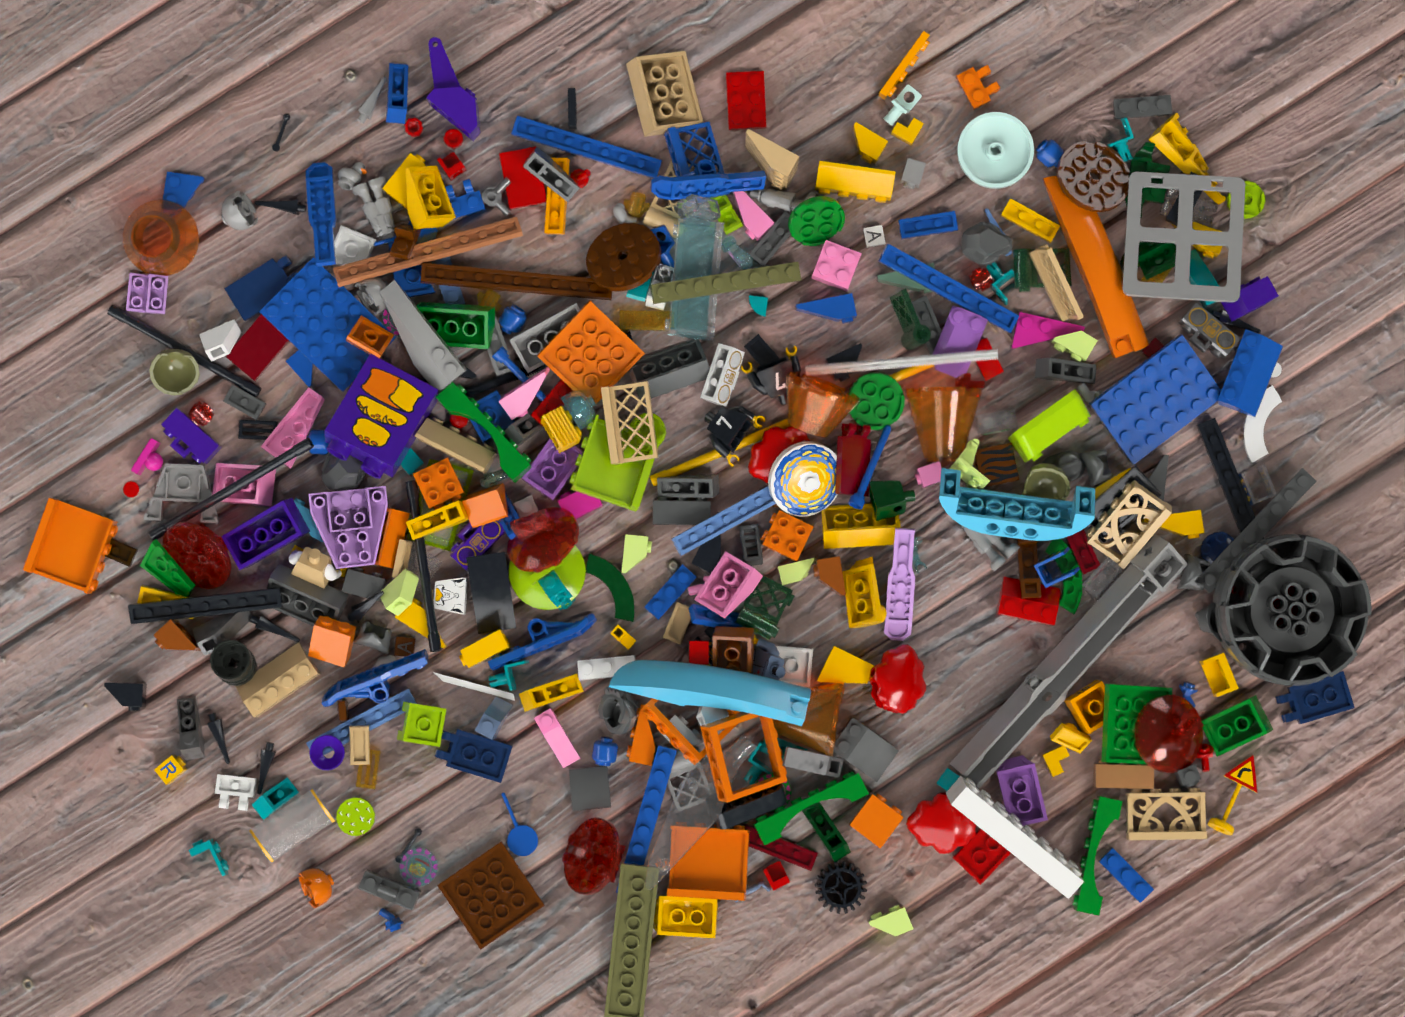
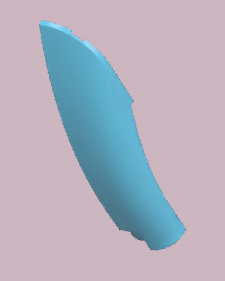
M659 660L629 662L617 670L609 684L610 688L680 706H704L751 713L802 726L805 721L807 706L811 696L810 688L756 674L714 666Z

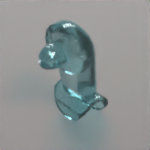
M733 236L725 238L721 244L723 252H728L739 268L743 270L751 268L753 264L752 257L736 244Z
M501 469L482 476L480 484L483 487L489 488L509 477Z
M920 536L914 538L913 548L914 571L917 574L919 573L917 569L919 564L924 569H927L925 563L921 562L917 552V545L923 541V539L917 541L922 538Z

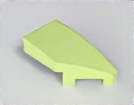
M810 558L778 566L782 585L802 581L803 578H806L816 559Z

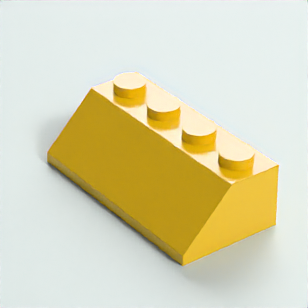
M819 161L815 190L819 191V194L830 195L831 192L838 193L837 196L847 198L849 195L856 196V199L859 200L874 198L876 202L886 203L887 200H891L896 171Z
M871 503L864 504L861 510L855 509L850 505L828 506L826 509L821 510L824 549L894 545L895 528H901L899 515L876 521Z

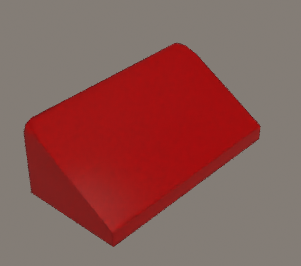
M988 338L979 341L976 352L977 350L984 351L988 349L989 351V349H993ZM991 358V360L986 359L985 361L984 359V361H980L979 359V361H976L985 381L1004 372L997 358L996 360Z

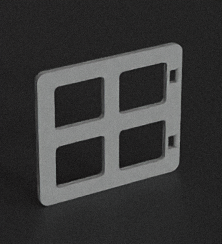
M1133 172L1129 177L1123 293L1133 297L1236 302L1240 296L1245 181L1239 177ZM1151 178L1163 179V184L1151 183ZM1211 181L1223 182V187H1211ZM1143 188L1177 189L1179 191L1177 228H1151L1140 225ZM1194 191L1229 192L1231 194L1229 231H1202L1192 228ZM1140 242L1174 243L1176 245L1173 283L1140 282L1137 280ZM1192 245L1226 246L1228 248L1226 286L1192 285L1189 283Z

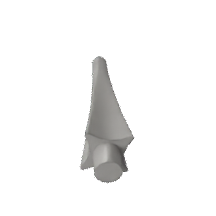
M386 77L381 79L373 93L359 108L360 116L357 120L360 123L364 124L367 118L371 120L378 97L387 80Z

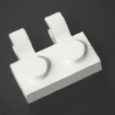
M217 774L215 794H220L219 808L228 809L229 795L240 796L238 810L248 811V798H254L257 779Z

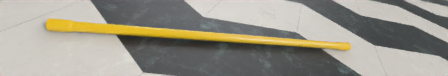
M919 364V366L914 365V367L912 365V367L909 366L889 376L898 382L934 367V364H926V366L925 364L924 366ZM848 393L745 436L736 450L762 440L764 431L774 426L786 429L847 404ZM714 449L649 477L654 487L657 485L658 477L678 476L722 456Z

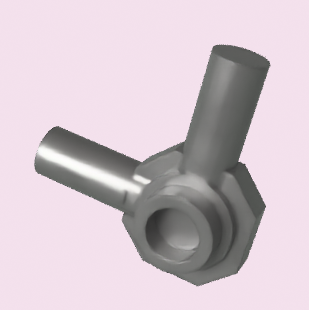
M506 177L497 187H488L482 193V200L488 206H497L507 216L511 210L501 201V192L512 182Z

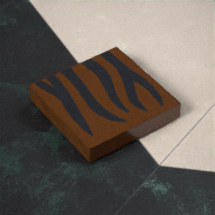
M1012 443L978 449L976 451L977 469L990 480L985 487L1020 480Z

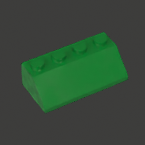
M421 302L416 305L448 346L478 349L490 348L495 328V307Z

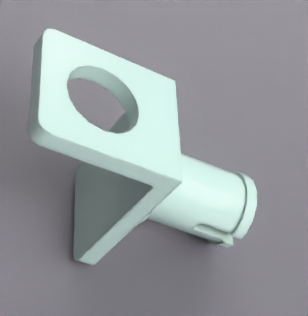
M909 84L906 85L897 98L891 101L894 106L883 119L893 126L902 113L906 114L912 110L922 95ZM908 91L912 92L915 96L914 101L911 103L904 100V95Z

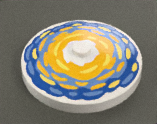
M813 441L799 442L786 448L775 459L769 473L768 487L773 501L786 513L799 517L815 515L821 512V510L826 509L838 495L835 494L836 454L825 445Z

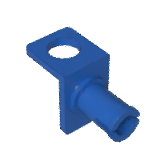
M662 225L650 229L655 236L657 232L665 234V240L658 239L661 246V261L663 265L675 268L677 264L670 254V249L675 242L666 226Z

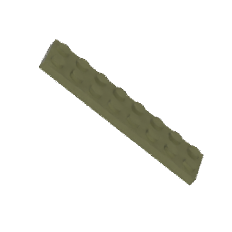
M621 863L604 1017L644 1016L660 867Z

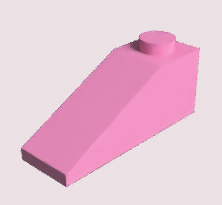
M744 191L733 192L744 228L746 229V235L751 240L755 238L759 241L771 229L774 222Z
M546 367L501 397L499 403L511 420L516 417L520 419L528 413V408L550 371L549 367Z
M552 708L534 718L563 768L580 759Z

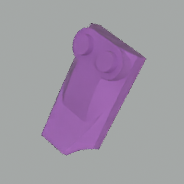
M952 306L933 355L975 351L988 320L963 308ZM955 361V363L950 362V364L949 362L948 364L943 362V364L938 363V365L936 363L934 366L935 370L957 378L967 373L971 361H962V363L961 361L960 363Z
M549 439L531 464L532 468L522 477V480L545 497L554 501L578 467L575 463L578 454L582 455L584 448L581 447L582 440H580L579 444L558 453L554 443Z
M1023 755L1006 759L997 770L1002 799L1006 808L1005 811L1009 815L1011 813L1015 814L1021 820L1020 823L1023 826L1048 820L1035 763L1027 760Z

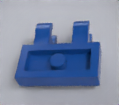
M470 179L463 181L466 195L457 198L452 185L445 186L456 216L454 219L485 210L480 190L474 192Z

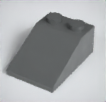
M851 717L830 747V750L876 782H878L899 752V750L853 717Z

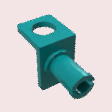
M1127 117L1121 118L1127 137L1106 144L1108 147H1116L1124 162L1133 159L1127 142L1133 139L1134 136Z
M994 262L991 266L987 265L985 270L995 280L992 284V290L1007 305L1008 299L999 288L1014 277V271L1011 269L1007 273H1003L996 262Z
M529 660L504 665L505 673L490 675L489 681L497 680L490 683L491 688L508 684L510 691L517 690L512 667L530 663Z
M762 739L748 759L752 766L743 778L747 782L753 776L749 782L751 785L755 784L762 771L769 775L772 772L770 767L754 757L763 743Z

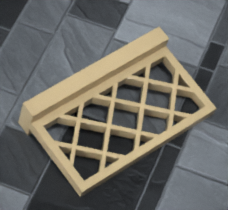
M1045 244L1029 252L1060 321L1083 318L1081 309L1052 248Z
M649 382L602 387L601 393L611 464L618 465L659 458ZM644 386L645 394L640 400L633 395V392L637 387ZM616 390H624L628 393L622 403L616 399ZM630 396L638 401L633 411L625 406ZM641 404L647 408V414L643 419L635 413ZM622 407L630 412L625 422L619 418L618 414ZM633 415L641 420L635 430L627 424ZM644 423L650 428V433L646 438L638 433V430ZM625 426L633 431L627 441L621 437V431ZM636 434L644 440L638 449L630 444V441ZM646 442L652 446V455H645L640 451ZM629 445L636 452L631 458L624 459L623 451Z

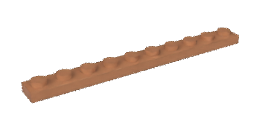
M513 217L417 244L414 246L409 260L392 257L390 252L334 267L333 271L338 287H342L422 263L523 236L518 218Z

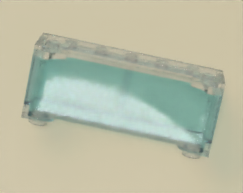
M678 218V223H674L673 235H676L672 281L719 274L724 232L723 222ZM717 294L672 301L669 319H665V330H668V335L713 342L715 337L714 325L716 321Z

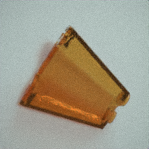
M919 387V389H905L924 458H927V462H939V458H947V462H955L966 448L982 395V389H966V387Z
M845 683L807 687L811 689V696L802 726L773 719L774 728L777 730V733L833 757L840 705L843 701Z

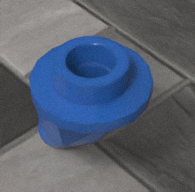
M1184 681V684H1179L1187 707L1192 709L1196 705L1190 695L1196 693L1198 689L1195 688V684Z
M384 908L379 911V915L388 920L385 922V930L390 929V932L401 929L400 924L404 922L401 921L400 917L396 918Z

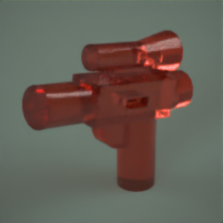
M970 373L964 374L963 378L959 376L955 378L953 396H958L959 392L957 407L965 409L967 395L972 394L975 388H985V381H970Z

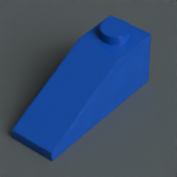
M389 63L386 122L405 124L408 95V65Z
M852 293L796 304V311L836 322L842 321V324L853 322V319L857 317Z

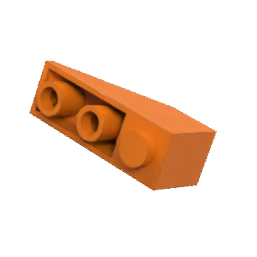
M641 704L636 712L637 725L636 727L633 726L630 738H634L632 746L628 745L626 757H630V762L652 766L656 745L649 720L642 710L644 705Z

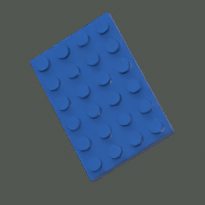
M314 257L259 311L342 392L354 382L369 357V354L346 341L348 334L360 316L389 331L344 286L338 287L336 279L323 266L317 267ZM395 336L392 338L389 345L396 339Z
M1180 334L1089 404L1128 460L1134 465L1216 403L1221 389L1185 337Z

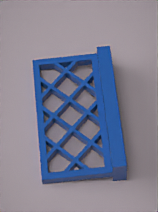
M710 122L667 129L664 136L676 177L689 173L692 166L696 167L695 161L698 155L704 159L711 160L718 168L717 173L725 174ZM706 128L708 134L706 139L696 134L698 129ZM686 132L691 135L689 142L686 143L681 140L679 133ZM693 137L703 143L699 150L689 145ZM704 145L712 148L713 154L711 157L701 152ZM687 148L697 154L693 161L685 156ZM730 192L718 196L683 199L684 205H690L696 201L728 195Z

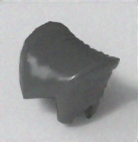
M1106 450L1080 453L1088 472L1090 488L1113 477L1114 474L1111 473L1108 466Z
M1184 554L1187 566L1182 571L1181 581L1177 589L1204 590L1205 585L1198 583L1196 580L1210 565L1209 561L1190 554Z
M366 621L361 625L354 644L374 648L389 655L391 629Z

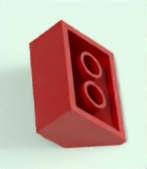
M1003 577L996 614L1054 626L1059 608L1060 588L1052 586L1045 588L1041 584V598H1022L1019 579Z

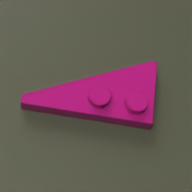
M1019 312L1011 349L1053 340L1057 336L1078 331L1084 332L1085 326Z

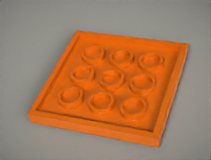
M589 300L537 354V357L593 408L602 399L601 388L613 387L645 352Z

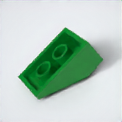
M1256 695L1200 721L1217 757L1273 730Z

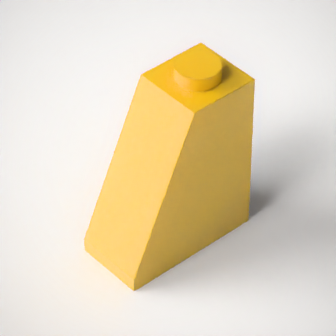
M410 153L382 188L386 194L406 209V168L426 166L424 164L426 160L418 154L414 156Z
M498 630L460 650L462 655L459 658L463 666L467 665L468 668H471L496 654L510 649L511 646L503 630Z
M833 646L817 681L822 683L867 684L870 681L869 675L874 665Z

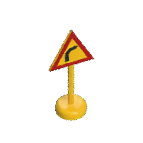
M1254 755L1223 775L1236 782L1237 786L1222 820L1210 818L1208 821V826L1226 835H1233L1234 827L1226 822L1241 786L1258 793Z

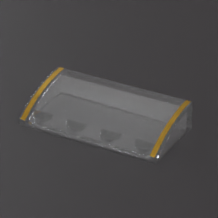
M313 788L248 832L270 863H272L335 822L336 819L316 788Z

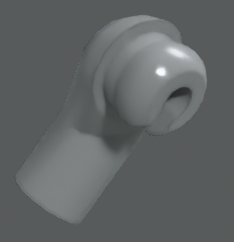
M617 203L615 205L613 214L619 223H637L636 217L627 215L624 204Z
M1085 383L1077 387L1084 400L1089 403L1103 393L1101 390L1090 391Z
M393 655L381 656L372 668L391 663L397 659Z

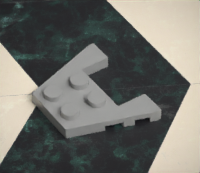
M165 463L156 485L155 493L150 500L147 513L144 515V520L163 521L164 501L200 503L212 496L205 466ZM215 505L201 513V523L219 524Z

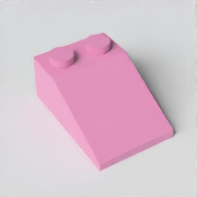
M216 463L212 495L262 465ZM276 469L220 502L272 507Z
M725 551L694 600L721 617L726 618L754 591L763 575L755 568Z

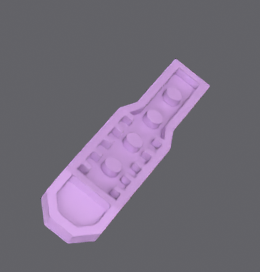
M895 528L893 563L888 574L887 614L884 625V633L890 640L903 641L911 635L915 575L912 569L915 529Z

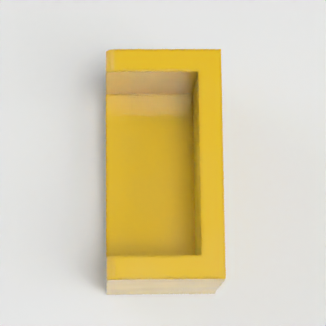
M1219 653L1199 661L1214 697H1219L1239 689L1224 653Z

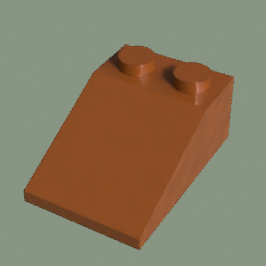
M715 626L713 633V666L753 674L754 628Z

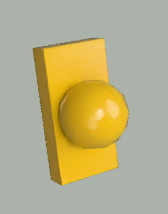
M1061 723L1050 735L1052 741L1078 753H1081L1092 741L1089 735L1078 731L1077 727L1072 723Z

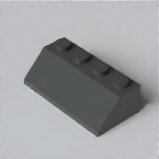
M696 338L640 358L629 372L633 383L649 382L650 397L652 399L706 380L710 367L701 343ZM644 386L636 388L640 400L645 394Z
M281 564L277 565L269 578L266 589L281 587L283 607L273 609L314 626L320 615L339 621L349 594L326 585L325 589L292 575V569Z

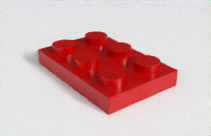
M764 71L726 72L729 130L766 129Z

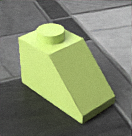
M625 534L622 574L628 573L647 557V553H651L652 541H649V537Z
M404 569L381 590L384 594L380 598L385 608L399 616L412 604L419 577L411 571Z

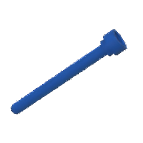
M503 346L492 355L496 362H503L522 383L529 379L508 357V351ZM539 389L536 397L542 402L546 395Z
M890 425L884 427L858 491L850 497L848 504L855 509H863L865 504L864 494L891 432Z

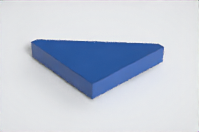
M298 350L286 362L310 388L312 387L313 363Z

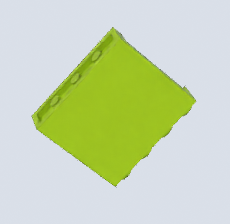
M596 414L594 419L589 420L587 426L589 434L588 437L584 436L581 447L584 448L582 455L578 454L575 465L578 468L576 472L572 473L569 483H572L571 490L636 512L639 509L654 459L618 465L611 464L606 423L604 420L599 419V415ZM624 427L621 431V437L627 441L629 439V429ZM629 445L623 451L624 459L631 458L636 452ZM640 450L645 455L653 454V450Z

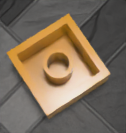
M1094 680L1064 700L1083 733L1090 734L1103 726L1105 695L1103 681Z

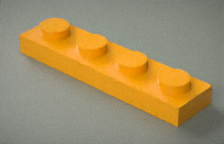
M922 32L879 92V97L884 100L887 96L892 97L897 90L895 85L898 81L902 82L908 74L906 72L908 67L915 65L919 59L918 53L921 50L924 52L930 44L928 41L930 35L928 33Z
M552 158L569 175L570 159ZM548 186L544 233L565 235L567 201Z

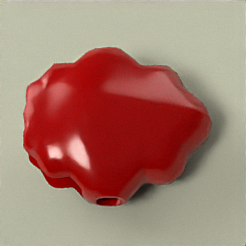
M774 426L764 431L762 441L752 445L751 458L748 464L749 473L754 478L763 480L768 484L770 469L775 459L789 446L799 442L810 441L806 432L794 426L786 429Z
M902 644L895 649L887 650L883 653L881 662L872 667L869 680L872 685L871 696L877 707L893 713L904 714L908 710L915 708L917 700L924 696L926 691V683L923 678L925 666L910 645Z
M946 792L938 793L931 801L922 800L906 822L908 830L915 836L918 844L926 847L932 846L940 854L952 853L958 846H967L969 841L976 835V824L951 805Z

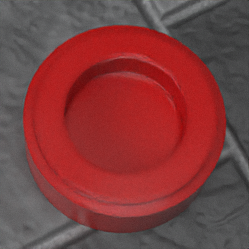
M449 129L444 135V142L449 148L456 149L462 145L463 135L457 129Z

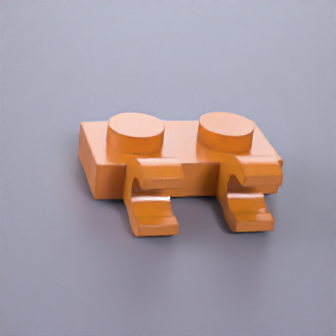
M988 65L978 71H975L974 67L956 76L973 110L991 101L989 96L1000 90L997 81L984 88L980 80L991 74Z

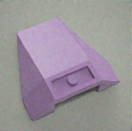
M386 486L308 494L310 514L335 568L375 565L388 506Z

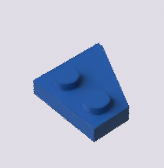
M167 172L161 209L181 213L205 178Z

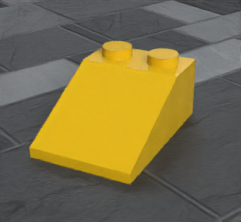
M420 166L406 168L407 212L413 229L443 227L456 218L438 167Z

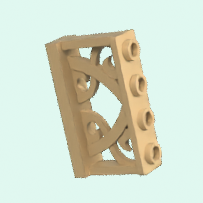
M1136 480L1131 484H1126L1122 490L1123 494L1112 501L1108 512H1103L1098 519V524L1095 527L1091 526L1086 533L1087 543L1115 561L1122 569L1126 568L1172 513V506L1169 503L1162 501L1141 486ZM1134 494H1140L1144 499L1143 505L1138 506V498L1136 502H1130V497ZM1148 500L1160 509L1156 510L1147 507ZM1138 514L1137 525L1141 531L1139 533L1127 531L1120 535L1118 531V518L1125 515ZM1142 515H1144L1143 519L1147 518L1149 520L1148 523L1144 524L1141 522ZM1105 531L1108 535L1103 538L1110 539L1113 537L1114 540L1109 543H1102L1098 539V535ZM1125 537H1132V542H1127ZM1116 544V546L1121 552V555H1119L1109 547H1112Z
M1171 788L1169 792H1162V789H1150V793H1142V789H1130L1131 793H1126V839H1207L1205 792H1200V788H1188L1189 792H1181V788ZM1149 797H1160V798H1158L1156 801H1154V802L1152 803V801H1151V799H1150ZM1171 797H1182V798L1180 799V802L1178 803L1176 800H1174V799L1171 798ZM1194 798L1198 802V807L1194 812L1188 814L1186 810L1191 809L1193 804L1188 806L1186 800ZM1137 799H1144L1146 802L1144 806L1139 805L1140 809L1145 811L1144 814L1136 812L1133 807ZM1165 802L1174 807L1181 815L1172 820L1168 831H1164L1160 820L1151 816ZM1199 814V831H1196L1191 817ZM1133 815L1141 818L1138 829L1134 832ZM1184 819L1185 822H1181L1183 825L1182 829H1177L1175 826L1176 822ZM1148 820L1156 822L1157 828L1154 830L1150 829V825L1153 823H1149Z

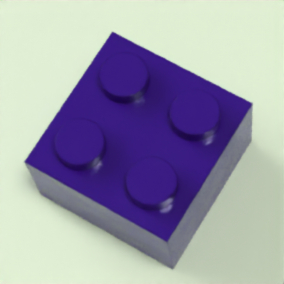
M1258 276L1249 281V283L1240 286V296L1236 302L1221 303L1230 320L1234 321L1264 306L1279 295L1268 276L1263 279Z

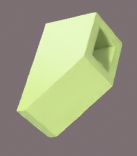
M1083 331L1057 336L1051 343L1054 344L1056 350L1062 353L1066 351L1071 354L1070 358L1076 362H1085L1098 340Z
M899 904L890 907L889 912L885 914L878 912L871 915V919L868 920L870 926L893 936L913 930L905 907H900Z

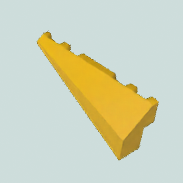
M1176 112L1153 132L1149 141L1154 143L1183 173L1190 175L1193 172L1197 175L1209 176L1207 172L1209 167L1197 146L1186 136L1188 130L1186 127H1181L1177 120L1180 116ZM1211 181V187L1218 185L1217 182ZM1204 191L1218 205L1226 200V197L1222 196L1220 192Z

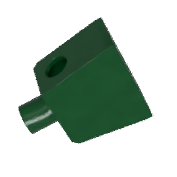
M870 481L869 497L876 521L904 514L906 512V502L915 501L914 490L903 491L900 481Z

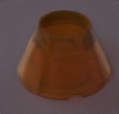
M154 200L144 203L132 212L125 224L123 231L125 252L130 261L147 274L174 275L185 269L193 261L199 247L197 224L192 215L177 203L167 200ZM161 219L170 228L171 242L163 253L154 256L146 250L143 244V233L149 223Z
M787 372L788 423L806 433L828 437L860 401L856 394L852 393L850 396L845 393V388L829 381L802 374V377L795 376L796 372Z

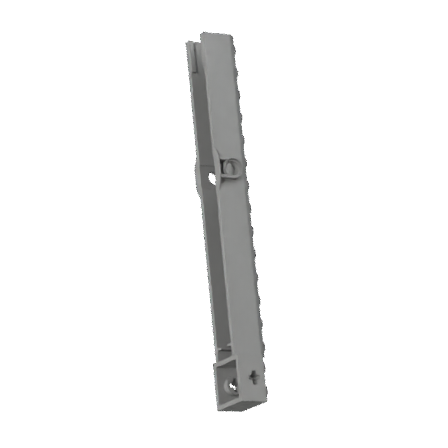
M1157 534L1150 539L1130 561L1131 564L955 756L949 764L963 778H970L979 789L1037 724L1060 706L1065 700L1068 690L1157 592H1163L1187 566V562L1168 541ZM1052 695V698L1045 702L1046 698Z

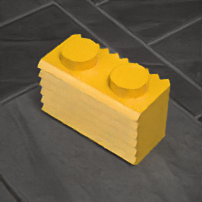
M562 406L544 414L541 418V424L554 443L558 453L579 444L582 436L578 426L574 427L571 422L572 416L568 410L565 411Z

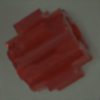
M979 267L971 272L972 275L969 276V279L976 291L981 289L983 292L991 287L990 284L993 283V279L986 267L983 269Z
M200 401L195 403L188 413L191 416L190 420L197 426L201 425L202 427L207 425L214 416L213 409L205 402L202 404Z

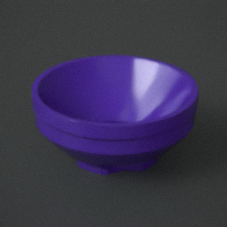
M323 735L313 741L309 755L312 763L317 768L333 770L342 763L345 757V749L343 743L337 737ZM327 746L334 749V755L331 758H326L323 755V750Z

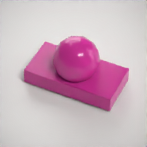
M150 438L131 471L141 476L145 468L151 471L159 470L163 465V458L159 453H156V450L161 443Z

